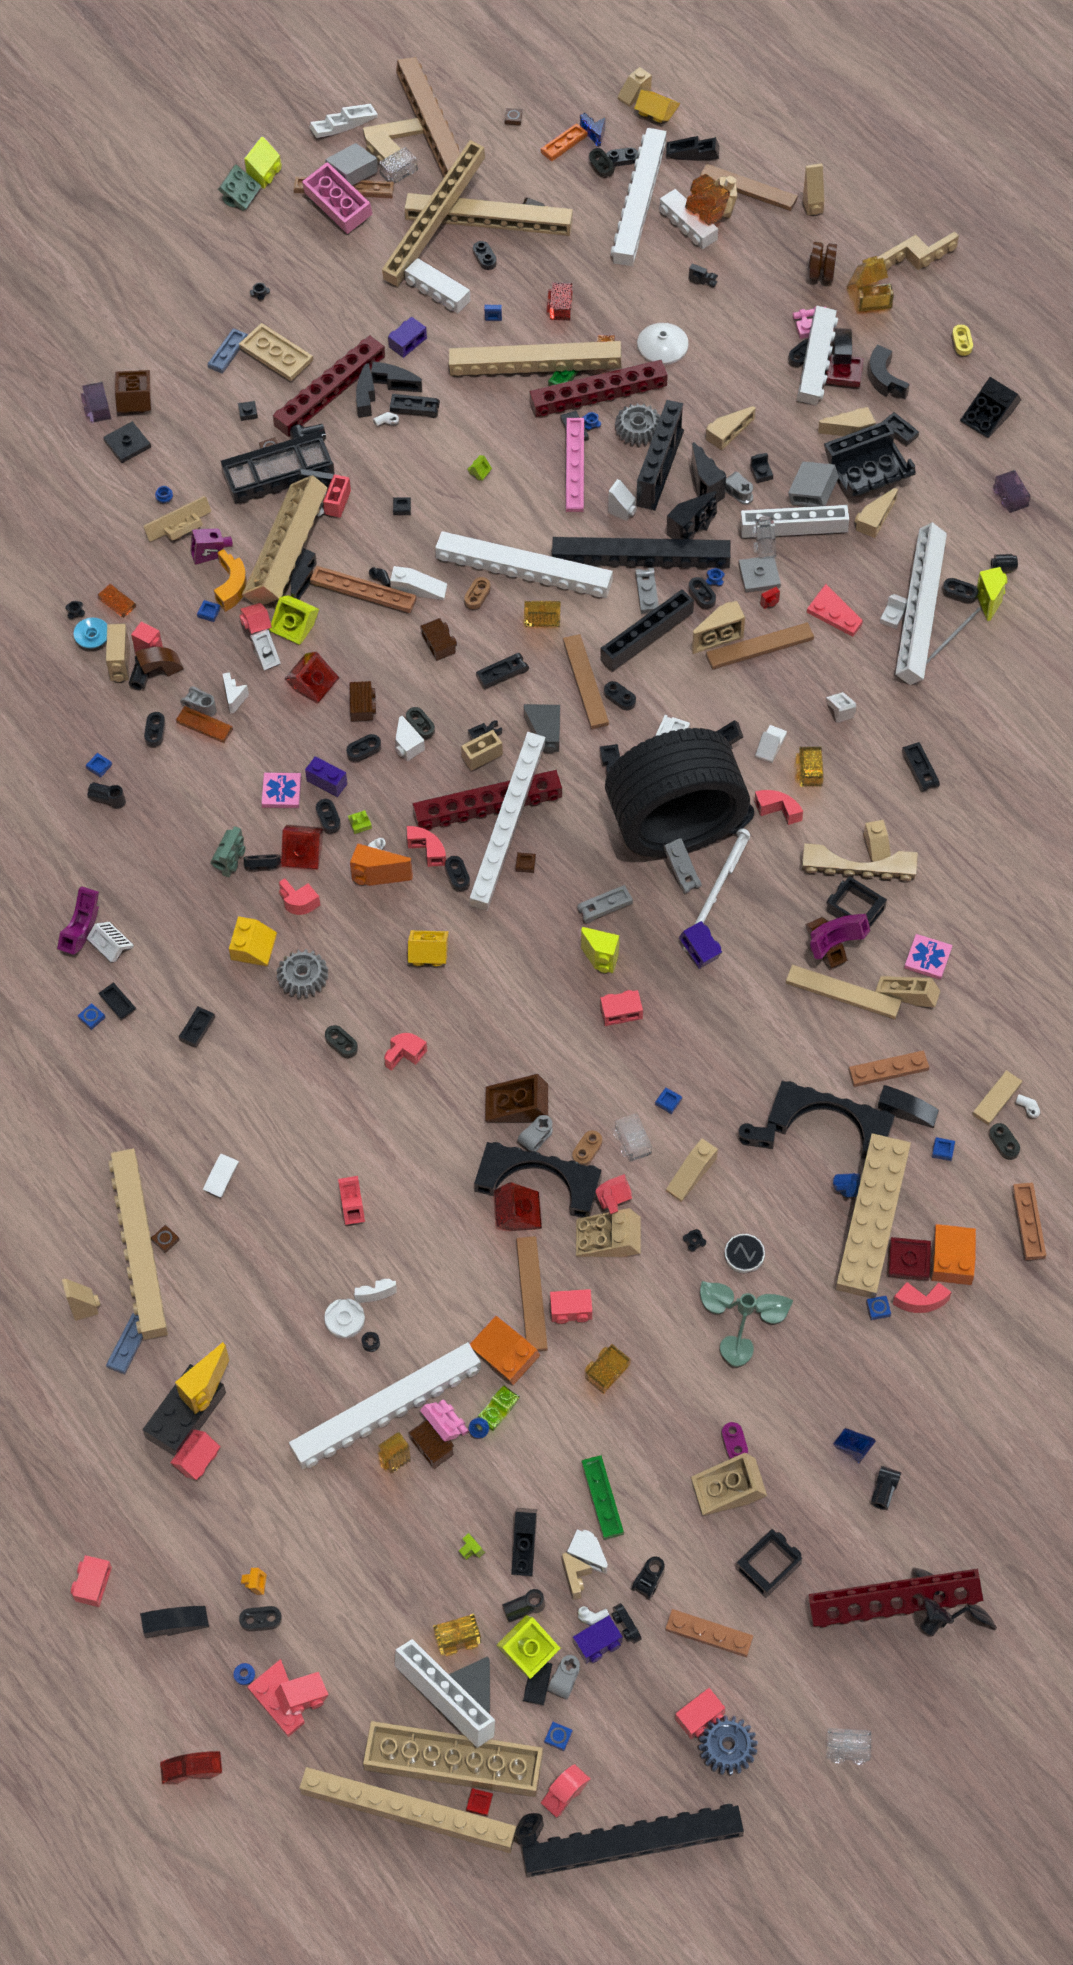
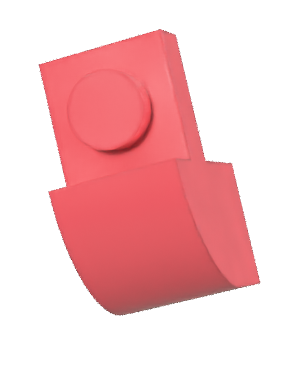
M285 878L279 882V894L283 898L285 909L288 912L303 915L320 906L319 895L309 883L295 891Z
M401 1033L394 1036L390 1040L391 1048L384 1056L385 1067L392 1071L403 1057L416 1065L427 1052V1042L411 1033Z
M625 1174L604 1182L596 1189V1195L602 1209L608 1208L610 1214L618 1212L619 1203L632 1199V1191Z
M358 1176L338 1179L345 1225L365 1222Z
M575 1764L572 1765L550 1786L549 1792L541 1804L556 1818L559 1817L570 1801L582 1792L590 1778Z

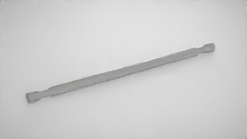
M978 607L976 611L972 613L952 633V635L927 659L926 664H928L930 660L934 658L973 619V617L981 610L980 607Z

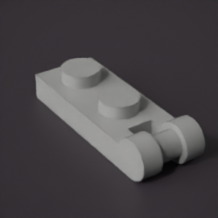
M648 568V570L636 569L641 614H647L659 606L654 568ZM642 577H649V580H642Z
M679 838L663 845L682 892L686 894L694 887L696 889L701 887V881L695 872L682 839ZM689 876L691 881L686 882L685 877Z
M623 885L580 903L577 909L583 914L584 922L588 924L596 918L633 904V899L626 886Z

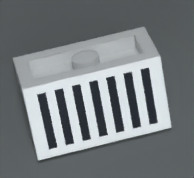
M110 922L94 924L87 937L110 962H116L122 950L131 949L134 946Z

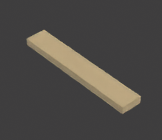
M795 965L791 966L786 979V984L892 1019H896L902 1000Z

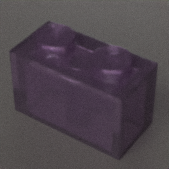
M103 382L82 386L84 393H81L82 403L87 405L84 407L86 417H90L91 423L111 419Z
M1015 470L996 476L995 484L993 485L994 492L999 495L1003 507H1006L1009 513L1029 507L1031 496Z

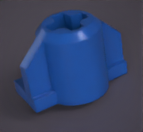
M855 1173L836 1174L833 1178V1187L845 1197H857L861 1176Z

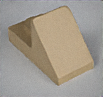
M564 1553L562 1554V1561L573 1600L581 1598V1591L584 1590L582 1578L578 1577L592 1574V1567Z

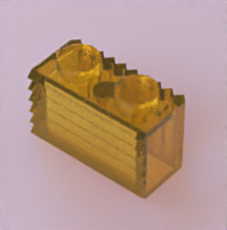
M889 283L885 285L859 286L856 298L858 312L892 308L894 299L892 285Z
M524 601L525 627H560L561 601Z
M799 747V753H795V764H799V769H796V780H800L801 787L823 786L822 747Z
M613 1344L608 1348L604 1347L598 1355L599 1358L595 1362L591 1361L585 1368V1379L603 1394L631 1365V1359Z
M397 1432L378 1445L379 1452L377 1455L380 1458L378 1461L385 1471L388 1469L393 1474L401 1466L404 1467V1464L411 1462L409 1445L400 1432Z
M474 1614L433 1626L441 1655L451 1656L460 1649L466 1647L467 1650H471L482 1643Z

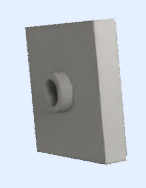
M774 555L739 560L745 593L772 589L774 587L781 588Z

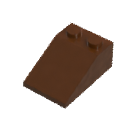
M150 370L115 372L117 412L129 413L131 411H138L144 413L151 410Z
M539 1074L486 1086V1122H534L541 1115L548 1116V1083Z

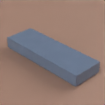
M233 328L208 362V368L223 374L240 351L239 343L248 334Z
M132 1313L106 1364L107 1368L124 1375L126 1374L143 1340L142 1333L138 1334L136 1322L139 1321V1315Z

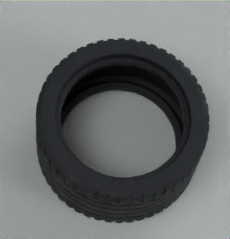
M705 728L672 730L639 743L637 746L632 747L630 751L625 752L612 765L605 779V790L626 846L634 853L645 857L666 858L667 855L663 845L679 838L682 839L687 853L706 847L716 842V840H720L729 831H732L735 826H738L740 821L744 819L750 806V795L729 742L720 733Z

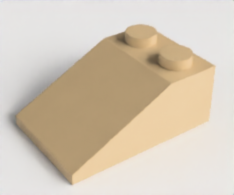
M737 601L727 602L719 606L693 630V654L744 638L745 616Z
M747 1453L738 1455L691 1477L702 1515L704 1516L748 1505L767 1496L756 1459Z

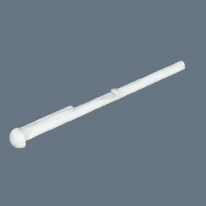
M740 829L737 831L738 838L695 924L700 921L704 923L713 903L717 900L716 896L728 873L731 874L750 839L748 830Z

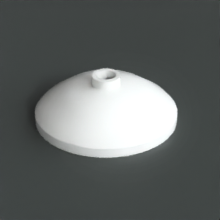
M656 323L646 327L639 334L637 348L640 355L648 362L662 359L664 365H669L681 360L688 350V338L685 332L676 325Z

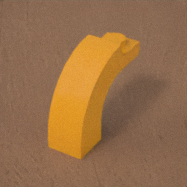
M223 549L218 552L219 563L230 577L223 585L214 589V596L216 602L226 612L236 606L243 598L242 593L246 587L247 579L245 567L240 557L234 560L233 556L227 554Z

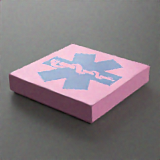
M264 773L262 808H299L301 773Z
M916 934L904 969L941 980L953 945Z

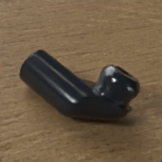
M375 567L369 570V575L373 579L381 581L383 586L391 587L389 575L385 570Z

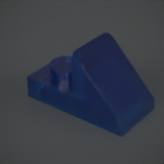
M586 113L581 114L580 126L588 132V137L597 147L601 146L606 118L594 122L593 118L589 117Z
M845 1428L833 1444L837 1449L852 1454L857 1463L860 1464L876 1440Z

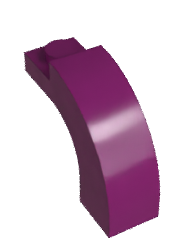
M83 886L79 888L72 919L68 926L60 931L58 950L75 955L84 946L98 914V891Z
M866 914L840 917L826 922L812 931L810 950L813 952L814 958L822 959L831 947L841 942L864 939L871 931Z

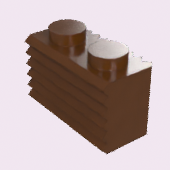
M441 618L420 626L421 635L436 661L456 653V639L454 636H450L449 627L446 622H442Z
M371 681L350 682L351 721L373 720V714H376V703H372V699H376V690L372 688Z
M427 1419L408 1432L409 1439L433 1469H436L454 1455V1444L452 1441H444Z

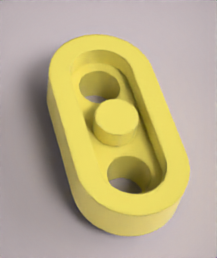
M965 325L955 326L952 332L955 351L962 356L969 355L973 349L970 330Z

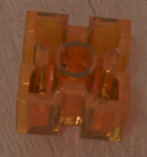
M704 174L693 180L690 188L692 195L688 196L685 208L694 215L698 213L699 219L710 226L722 219L725 211L722 205L727 203L730 191L722 185L716 186V181L709 175Z

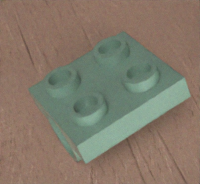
M235 164L217 190L223 194L222 199L226 205L230 207L237 206L244 211L261 188V185Z
M234 826L233 830H226L219 847L210 861L213 867L222 871L223 876L229 878L232 872L236 871L240 856L243 857L246 850L241 828Z

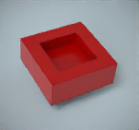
M774 587L761 594L760 605L763 609L773 607L779 602V589Z
M472 1788L466 1811L488 1817L493 1793Z

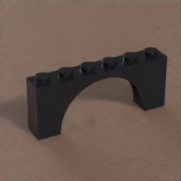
M781 1081L768 1123L776 1124V1132L786 1135L790 1125L805 1113L815 1110H830L840 1113L857 1127L863 1144L861 1158L866 1160L871 1135L877 1134L889 1137L895 1115L886 1110L874 1109L867 1104L861 1105L847 1098L835 1097L831 1093H821L811 1087H802L792 1081Z
M487 1142L474 1182L475 1192L494 1196L499 1185L511 1174L524 1169H542L556 1175L568 1188L571 1196V1216L579 1218L591 1216L597 1196L596 1189L600 1186L602 1179L601 1169L593 1165H581L572 1160L564 1161L556 1156H544L536 1151L527 1152L519 1147H506L498 1142Z

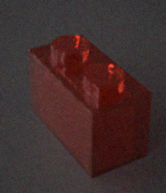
M552 282V289H548V300H551V302H547V313H550V320H571L573 283Z

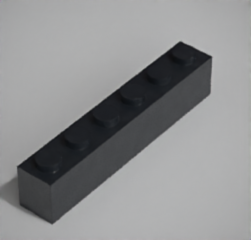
M681 589L602 646L600 660L611 671H614L691 615L694 610V600Z

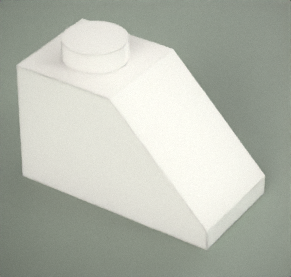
M617 479L609 490L608 513L627 521L636 512V498L621 480Z
M403 716L399 717L395 750L400 757L403 756L409 761L425 750L424 739Z
M577 1529L567 1554L586 1563L592 1569L606 1574L608 1564L597 1537H594V1534L590 1531H580Z

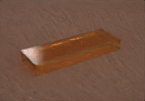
M184 706L176 718L177 724L222 743H225L233 730V726Z

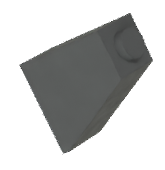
M524 704V719L531 733L545 737L543 752H559L560 705Z
M487 1656L449 1675L490 1714V1660Z

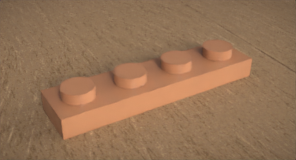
M924 1050L849 1067V1074L854 1087L929 1071V1064Z
M1033 1182L1013 1184L1025 1260L1046 1259L1047 1255Z
M674 1609L671 1611L666 1626L667 1632L746 1658L754 1636Z

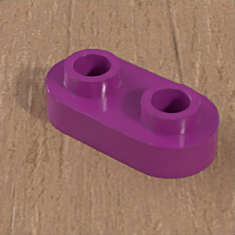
M735 1422L725 1424L722 1429V1439L729 1460L743 1453L748 1454V1447L742 1427ZM733 1429L736 1433L730 1434L729 1430ZM738 1448V1449H740L742 1452H741V1453H735L734 1450Z

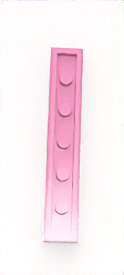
M567 418L566 512H584V418Z

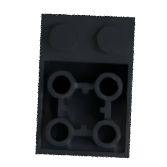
M989 377L960 421L989 438L1013 413L1021 398L1018 393Z
M693 442L691 467L697 497L717 491V500L719 502L725 498L726 474L716 466L712 458L705 454L702 447Z
M717 491L677 504L667 515V536L672 539H693L695 534L705 527L706 522L704 520L707 517L713 519L716 516Z

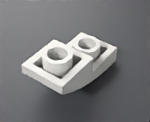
M220 1154L203 1190L222 1198L239 1161Z
M381 1279L380 1281H375V1288L370 1286L355 1288V1301L365 1303L387 1298L397 1293L396 1281Z

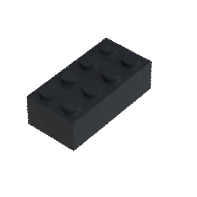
M190 1364L182 1376L194 1366ZM219 1383L209 1406L196 1414L179 1397L175 1384L142 1429L145 1438L175 1456L193 1430H200L222 1400L226 1394L224 1384Z

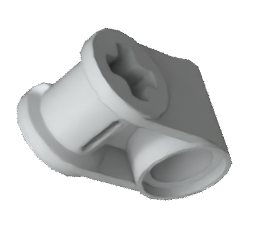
M735 471L726 478L725 491L744 505L750 504L753 501V485L742 477L740 473Z
M193 686L189 688V693L186 697L180 700L184 708L204 717H212L217 712L213 696Z
M547 1115L537 1117L519 1135L517 1141L530 1152L537 1151L552 1135L551 1118Z
M567 1655L563 1657L547 1691L566 1700L570 1696L580 1670L579 1660L575 1656ZM570 1663H573V1668L570 1671L566 1670V1665L569 1666Z

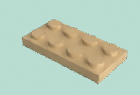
M263 323L239 343L240 349L289 381H292L313 361L311 354Z

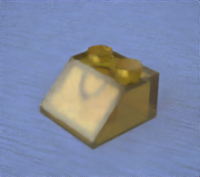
M877 256L862 260L863 264L858 265L846 286L847 290L888 278L884 259H878Z

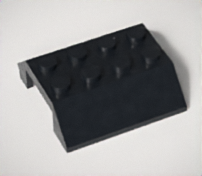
M888 421L824 443L828 462L831 465H835L839 476L837 481L846 495L860 496L870 492V490L873 491L884 487L885 484L889 485L900 481L902 478L905 479L915 475L916 466L911 459H908L906 462L894 443L895 433Z

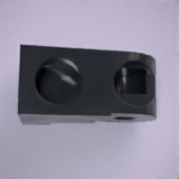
M749 1123L742 1124L739 1127V1141L746 1146L773 1149L776 1124L768 1123V1128L754 1127Z

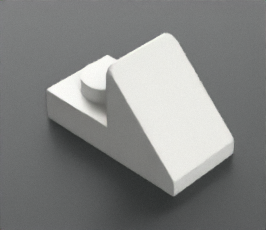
M895 594L889 596L888 604L880 619V623L897 629L906 611L908 599Z
M268 629L250 636L255 647L254 653L263 670L281 664Z
M229 672L223 674L231 714L238 709L249 693L247 685L236 687L235 679H231Z
M842 692L826 697L827 704L834 709L837 723L854 717L856 703L845 693Z
M770 725L767 732L762 734L755 757L773 763L787 735V731Z

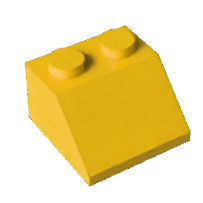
M641 90L634 109L639 110L638 114L646 117L651 115L653 120L662 123V121H669L680 103L653 91Z
M238 916L229 946L231 960L268 967L277 932L256 919Z
M411 930L408 939V963L416 966L424 965V963H431L433 966L446 964L449 931Z

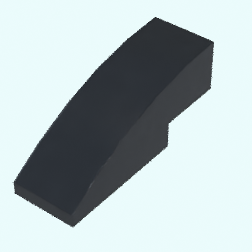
M698 136L667 142L666 156L693 161L719 159L720 146L716 137L700 140Z
M834 328V364H851L852 329Z
M372 363L371 376L373 383L388 384V390L423 391L422 379L414 373L387 363Z
M365 364L358 379L356 389L358 418L372 416L370 402L376 401L369 364Z
M305 548L302 549L301 554L298 556L291 576V596L300 600L310 586L313 569L317 564L316 553Z
M887 1085L883 1086L878 1102V1109L895 1113L896 1118L934 1128L939 1112L937 1108L920 1098Z
M206 1606L175 1607L140 1613L145 1638L164 1634L171 1636L209 1627Z

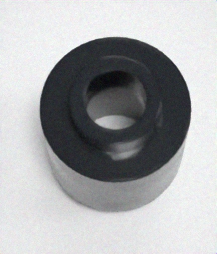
M995 554L994 558H991V569L1001 567L1002 572L1017 570V555Z

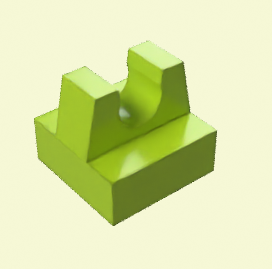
M479 455L467 470L470 475L476 476L477 480H483L492 470V467L484 455Z
M366 810L348 816L354 834L372 829Z
M469 1533L462 1538L466 1544L459 1552L466 1560L474 1554L480 1558L486 1553Z

